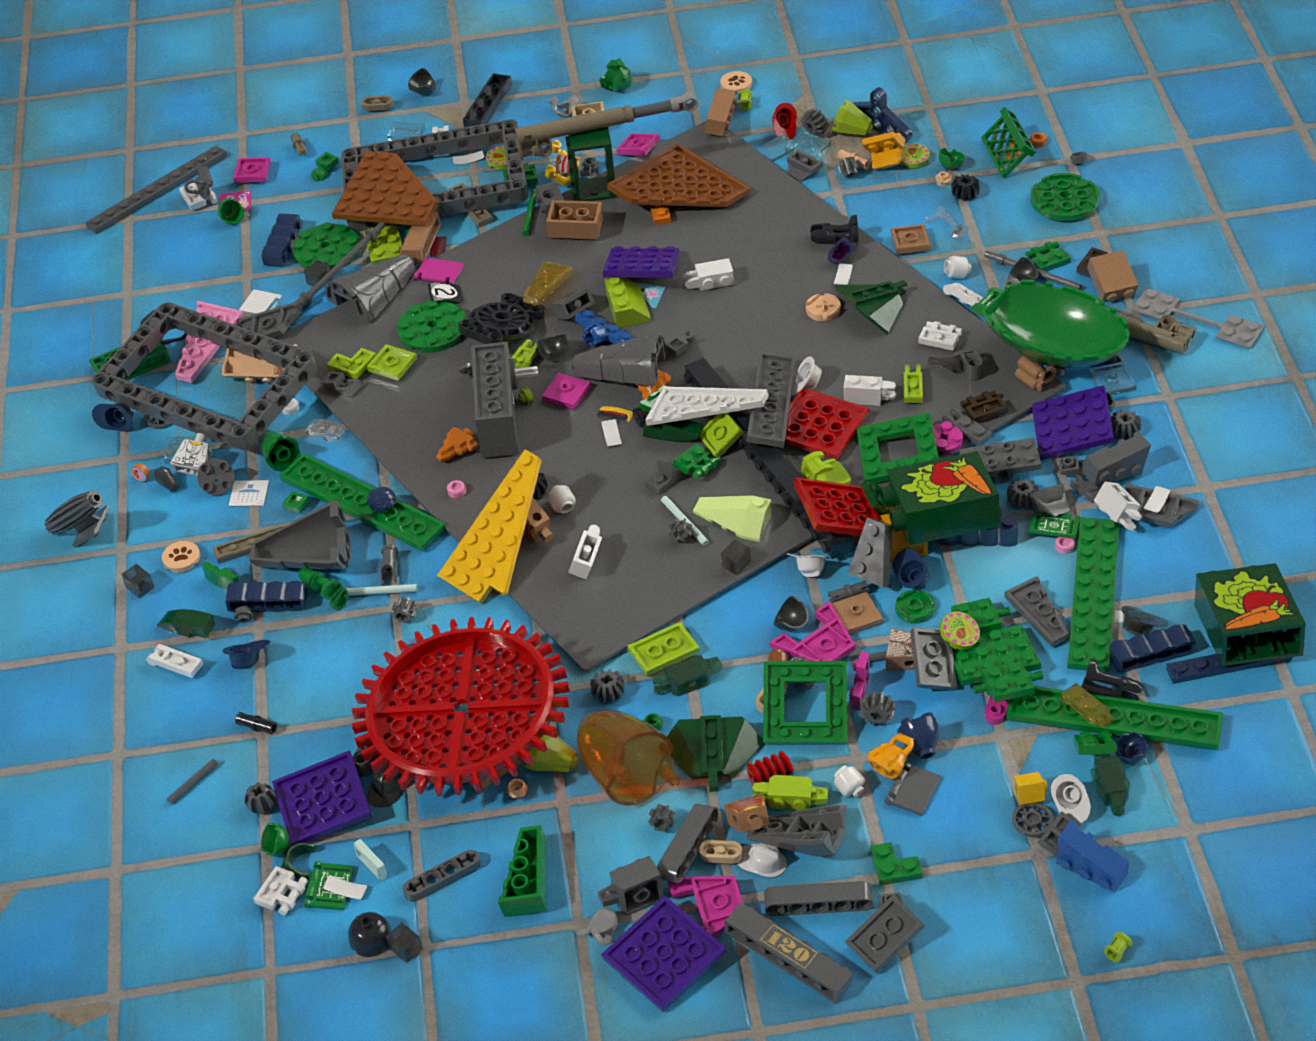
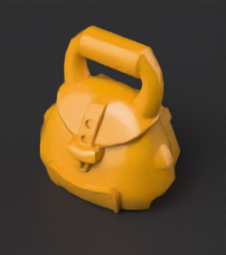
M899 733L889 743H882L879 747L869 751L868 762L871 768L887 779L893 780L897 778L903 770L904 763L907 761V755L913 749L914 739ZM900 741L908 746L902 749L895 745V743Z

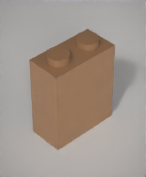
M1123 250L1089 259L1087 269L1101 300L1113 302L1119 298H1129L1135 295L1138 283Z

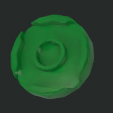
M909 590L898 596L895 603V612L904 622L920 624L932 618L935 612V601L927 592Z

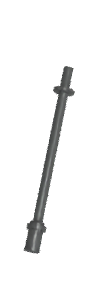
M380 222L372 230L366 229V236L308 292H302L299 295L300 297L295 301H298L301 305L298 313L306 305H310L312 297L370 241L376 242L378 240L377 234L385 227L383 222Z

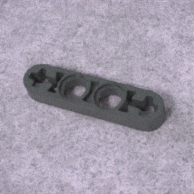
M475 850L464 851L408 880L403 885L405 898L408 901H418L476 871L481 864L478 852ZM451 867L457 869L453 874L446 873V870ZM429 878H438V881L436 883H427V880Z

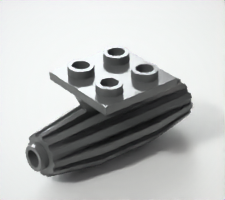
M95 490L76 495L58 506L45 520L44 526L53 535L75 528L78 535L72 546L77 547L81 543L85 544L91 537L95 538L100 533V526L107 519V512L110 507L106 505L98 510L102 506V496L95 492Z

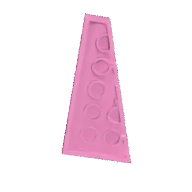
M197 301V312L238 325V320L244 317L243 311ZM187 334L186 345L183 347V355L179 360L175 376L177 380L192 383L220 346L204 338L199 339Z

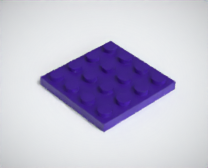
M616 246L610 250L603 268V277L673 278L680 256V248L673 246L658 248L656 246L624 248Z
M1105 385L1033 403L1032 411L1040 460L1115 442Z
M350 750L272 781L291 846L299 843H308L373 817Z
M664 896L610 945L601 956L605 962L659 1010L664 1012L727 953V949L669 898Z

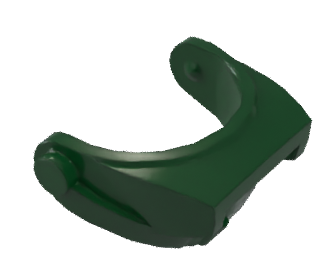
M299 843L287 847L281 868L294 872L296 879L304 877L308 880L310 875L307 872L295 869L292 863L301 854L316 852L317 846L313 843Z

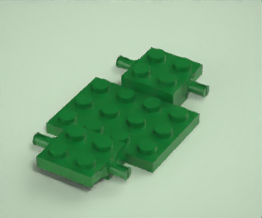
M990 598L951 606V612L959 611L972 617L980 630L978 641L970 649L959 650L952 647L955 672L961 685L966 686L982 682L983 684L973 685L974 694L987 692L988 695L992 696L994 702L1035 694V687L1032 681L1043 679L1042 671L1029 672L1041 669V662L1022 625L1002 629V622L999 617L1010 615L1009 607L996 609Z

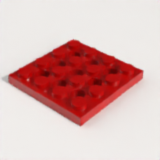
M802 388L789 405L784 444L811 453L822 451L824 457L838 460L856 434L857 428L862 425L868 416L869 408Z
M798 477L794 480L793 484L814 530L858 537L862 534L867 518L881 521L878 512L872 509L861 486Z

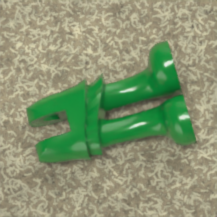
M302 568L299 571L298 576L300 580L305 582L306 586L313 592L321 593L323 598L330 600V605L333 609L340 610L346 605L348 591L342 587V583L325 578L320 571H314L310 568Z

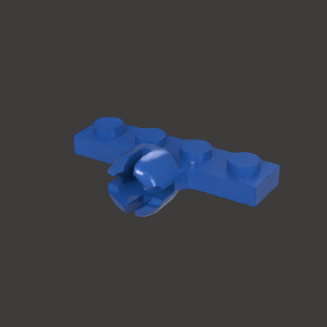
M585 310L575 314L574 321L585 327L583 331H587L582 333V339L589 346H596L604 341H610L615 344L635 338L630 333L619 329L618 326L612 325L604 318L593 314L592 311Z

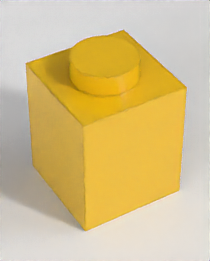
M1039 772L1014 776L1015 796L1020 805L1045 801V792H1048V785L1046 779H1042Z

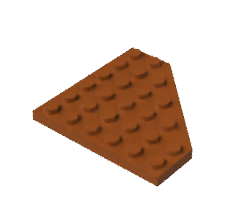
M678 143L607 184V189L630 204L728 207L750 193V187Z
M365 151L335 206L332 217L333 219L427 226L438 204L436 198L396 153Z

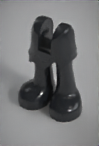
M852 215L848 224L831 225L830 223L813 224L810 227L812 242L835 243L843 237L852 243L859 242L857 215Z
M1090 659L1080 693L1139 701V697L1134 693H1141L1143 685L1129 677H1119L1105 673L1099 669L1096 660ZM1093 681L1112 685V688L1101 686Z

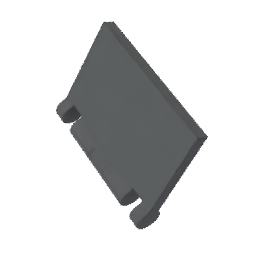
M905 762L901 774L895 779L888 793L889 796L886 797L884 802L887 805H893L922 816L941 780V776Z

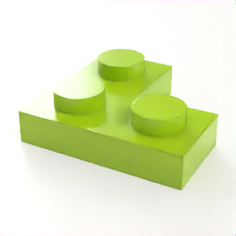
M361 348L352 358L336 353L327 363V369L343 372L347 377L358 379L367 369L368 364L374 359L376 353Z

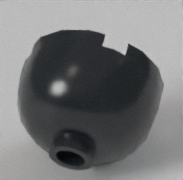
M365 912L356 916L348 929L350 947L363 957H374L382 954L381 951L386 947L388 949L393 940L389 922L384 916L376 912Z

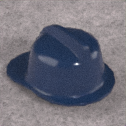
M98 404L92 410L94 422L103 429L127 431L131 427L134 411H131L126 404Z
M904 549L900 551L892 563L894 574L900 584L905 588L925 589V584L929 579V572L924 560L916 550Z
M258 640L246 644L232 645L224 648L222 651L224 654L229 655L232 668H249L257 663L260 650L268 646L270 641Z

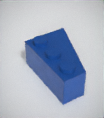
M1071 819L1058 837L1056 864L1080 875L1083 879H1088L1098 884L1103 889H1108L1115 893L1128 875L1129 861L1109 846L1105 845L1103 847L1094 841L1093 834L1088 832L1086 835L1075 827L1077 823Z

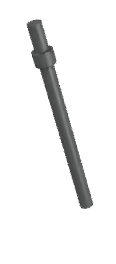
M986 251L984 257L992 259L1000 265L1005 264L1013 267L1017 262L1001 253L996 254ZM1037 269L1038 276L1079 290L1082 288V284Z

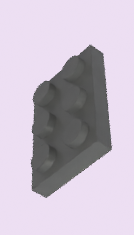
M913 627L910 630L917 687L954 691L957 688L953 650L949 645L950 643L947 640L944 641L939 630Z
M892 895L845 942L868 966L878 973L925 925Z

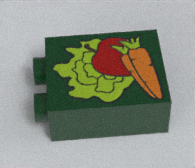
M978 451L888 469V486L880 487L882 505L884 510L889 509L893 531H903L909 545L1001 526L999 494Z
M1276 563L1196 573L1194 605L1221 666L1303 656L1306 623Z

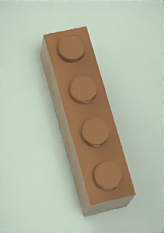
M716 88L706 117L704 133L724 136L725 131L729 130L738 100L735 97L736 91Z
M438 212L433 213L427 226L412 225L403 246L400 248V255L406 254L411 256L415 264H422L441 227Z

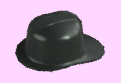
M388 765L376 774L374 773L373 780L367 791V800L375 807L383 808L391 805L397 800L402 791L398 783L402 774L398 773L389 783L385 781L383 773L389 768Z

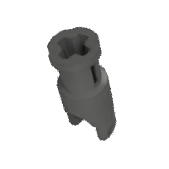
M385 545L381 549L383 559L380 565V581L382 586L385 585V578L389 574H393V580L397 583L398 561L396 560L398 548L393 545Z

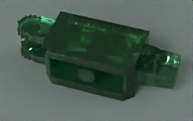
M702 655L665 667L664 673L658 674L653 678V684L655 685L654 693L662 695L671 692L674 696L679 697L709 685L710 676L722 670V663L718 657L704 659Z
M1093 754L1094 767L1091 769V778L1093 782L1096 781L1097 783L1096 791L1098 798H1102L1104 806H1110L1113 815L1120 817L1125 813L1124 806L1129 799L1128 793L1130 788L1121 759L1116 756L1111 757L1109 754Z

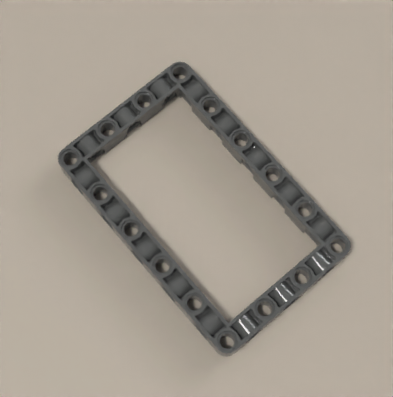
M509 119L345 149L341 154L343 192L365 151L396 153L402 161L427 158V156L444 155L461 150H472L503 143L509 180L434 193L432 195L436 198L438 204L434 212H438L440 217L523 202L528 199L529 194L524 158L523 160L519 158L514 129L519 128L516 120ZM346 220L348 227L355 232L375 228L379 224V222Z
M166 302L161 304L93 376L92 383L98 396L104 399L126 404L133 410L194 433H202L210 439L234 448L245 450L255 443L316 373L317 364L312 352L177 304ZM172 329L184 331L185 334L199 339L204 338L213 344L227 349L232 348L241 354L255 359L260 358L267 363L285 368L239 421L124 380L139 366L141 360L148 353H151L163 340L162 338Z

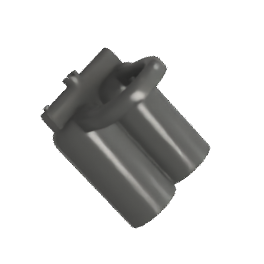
M202 166L198 169L199 176L196 179L188 180L184 188L187 193L199 194L206 200L210 195L213 180L209 168ZM196 183L198 190L188 189L189 184Z

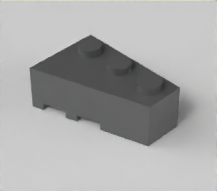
M1137 431L1133 433L1134 437L1126 441L1121 439L1117 445L1111 448L1106 446L1086 456L1082 472L1093 485L1141 475L1151 444Z
M867 518L848 574L881 587L891 588L890 553L892 550L893 525L874 518Z

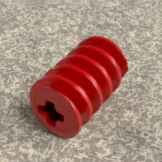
M779 751L778 756L771 754L770 759L763 757L762 761L757 759L754 764L752 762L747 763V775L752 786L755 782H763V779L769 782V779L774 775L781 774L786 776V771L794 775L790 758L783 751Z

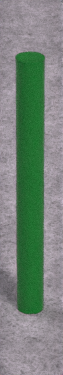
M537 189L531 190L522 232L524 236H528L530 232Z

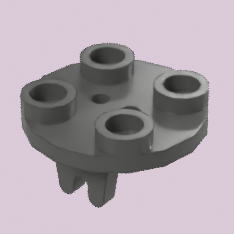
M215 458L201 464L197 475L199 486L210 495L226 493L231 489L235 478L230 464L222 459Z

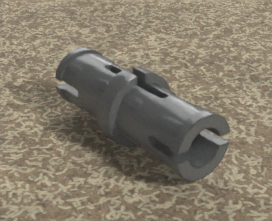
M864 580L854 585H844V588L828 592V597L831 596L829 601L834 603L864 592L868 593L869 588H866L868 584Z

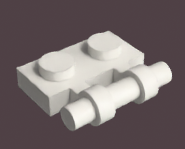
M195 183L189 184L188 189L198 190ZM184 186L179 188L180 194L191 211L207 205V200L213 204L217 202L216 194L214 191H211V188L210 195L206 200L199 194L187 193Z
M927 321L926 327L923 328L919 336L918 343L953 351L959 340V335H962V328H957L956 325L951 324L949 326L943 325L937 321H934V323Z
M275 866L253 898L254 903L270 910H274L277 904L282 905L278 912L285 916L295 906L298 896L304 893L308 880L301 877L296 882L294 881L296 878L294 872ZM288 889L291 890L288 897L284 896Z

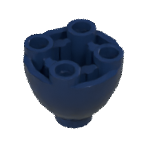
M928 712L915 719L911 717L903 719L897 733H902L914 739V746L911 751L922 760L933 757L936 754L934 749L939 738L938 723L933 713Z

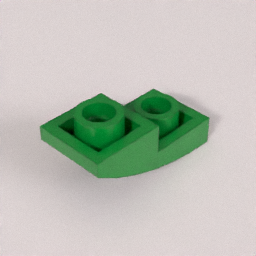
M208 561L202 564L205 578L220 588L227 590L228 584L239 581L237 575L233 571L230 572L226 567L220 570L216 565L213 566Z

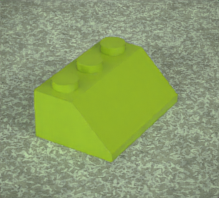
M625 277L604 279L606 296L616 326L620 328L651 321L640 285Z

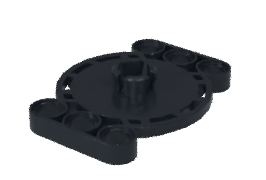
M504 293L501 295V302L489 303L475 308L468 316V320H461L459 322L458 332L483 344L520 339L529 335L534 330L535 320L544 318L545 307L518 295Z

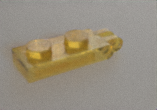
M1075 683L1061 693V699L1091 724H1098L1104 728L1107 726V723L1113 721L1110 710L1079 684Z

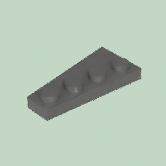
M1038 576L1005 591L1004 597L1051 647L1069 638V633L1060 616L1056 614L1055 607L1049 601L1047 592L1042 588Z

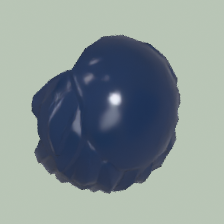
M388 487L375 488L369 492L367 503L374 512L385 513L387 510L394 508L396 503L395 493Z
M1137 732L1123 734L1117 740L1116 755L1126 764H1138L1148 752L1146 740Z

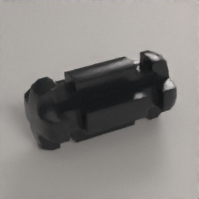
M633 408L632 415L638 426L643 427L646 423L644 412L641 408Z

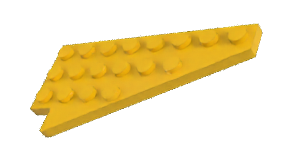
M526 449L522 452L437 574L442 580L481 604L493 588L505 596L508 594L542 462L538 456Z

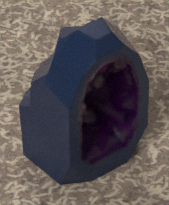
M843 237L830 249L828 260L834 264L842 263L856 248L847 238Z

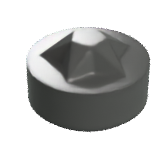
M1081 151L1073 153L1070 159L1073 164H1082L1088 160L1086 152Z

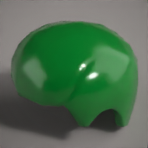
M946 148L939 150V162L944 168L956 169L963 165L965 156L962 152H957L955 149L948 152Z
M226 198L219 204L218 215L225 223L235 225L244 218L245 209L238 200Z
M270 822L265 826L262 834L261 850L269 856L276 857L281 855L289 844V834L284 826Z

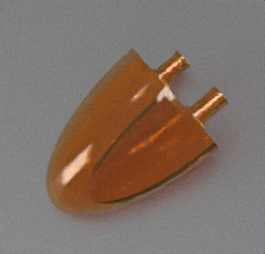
M607 709L593 711L585 715L580 721L576 739L581 759L596 784L615 803L625 806L640 804L653 797L666 782L673 787L681 783L679 780H682V777L673 770L674 760L670 757V753L674 748L671 741L647 722L624 712Z

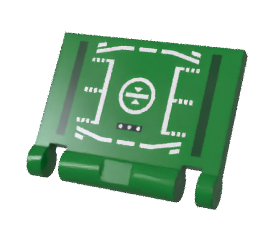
M1033 510L1029 533L1076 539L1080 515H1076L1075 519H1071L1072 514L1063 513L1053 516L1047 512H1042V515H1038V512L1035 513V510Z
M315 861L313 865L315 869L312 870L305 896L307 900L304 901L303 906L305 908L344 910L347 897L325 890L323 887L329 875L351 882L354 866Z

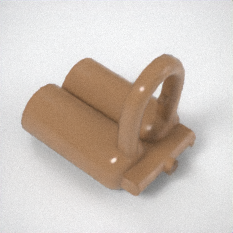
M1022 356L1017 362L1019 368L1015 372V377L1030 388L1041 391L1043 384L1050 382L1055 377L1057 370L1054 366L1043 369L1028 357ZM1052 370L1051 375L1045 379V373Z

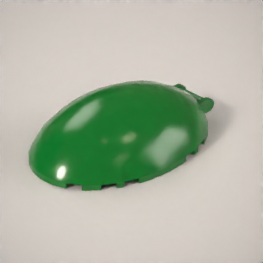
M1021 280L1020 283L1006 285L1004 290L992 287L979 303H975L972 306V311L984 317L991 330L1003 342L1026 357L1051 366L1084 368L1098 365L1115 357L1129 340L1130 331H1128V323L1123 316L1119 317L1116 314L1114 307L1108 308L1104 305L1105 301L1079 289L1063 285V288L1052 286L1053 282L1046 281V285L1035 284V280Z

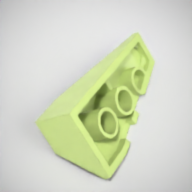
M757 496L700 497L693 509V513L709 522L720 524L724 530L727 531L729 529L742 539L760 542L772 517L771 499Z

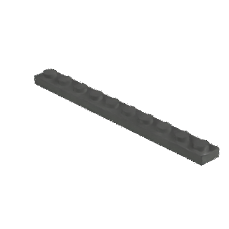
M217 145L211 147L206 152L85 222L87 228L98 234L196 176L200 167L206 166L209 168L227 157L226 151Z

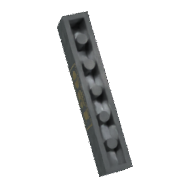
M740 902L725 920L724 932L833 1003L836 1004L851 985L853 973L847 967L837 964L827 954L818 952L808 942L796 938L789 930L782 929L776 925L772 919L765 918L757 913L753 907L746 906Z

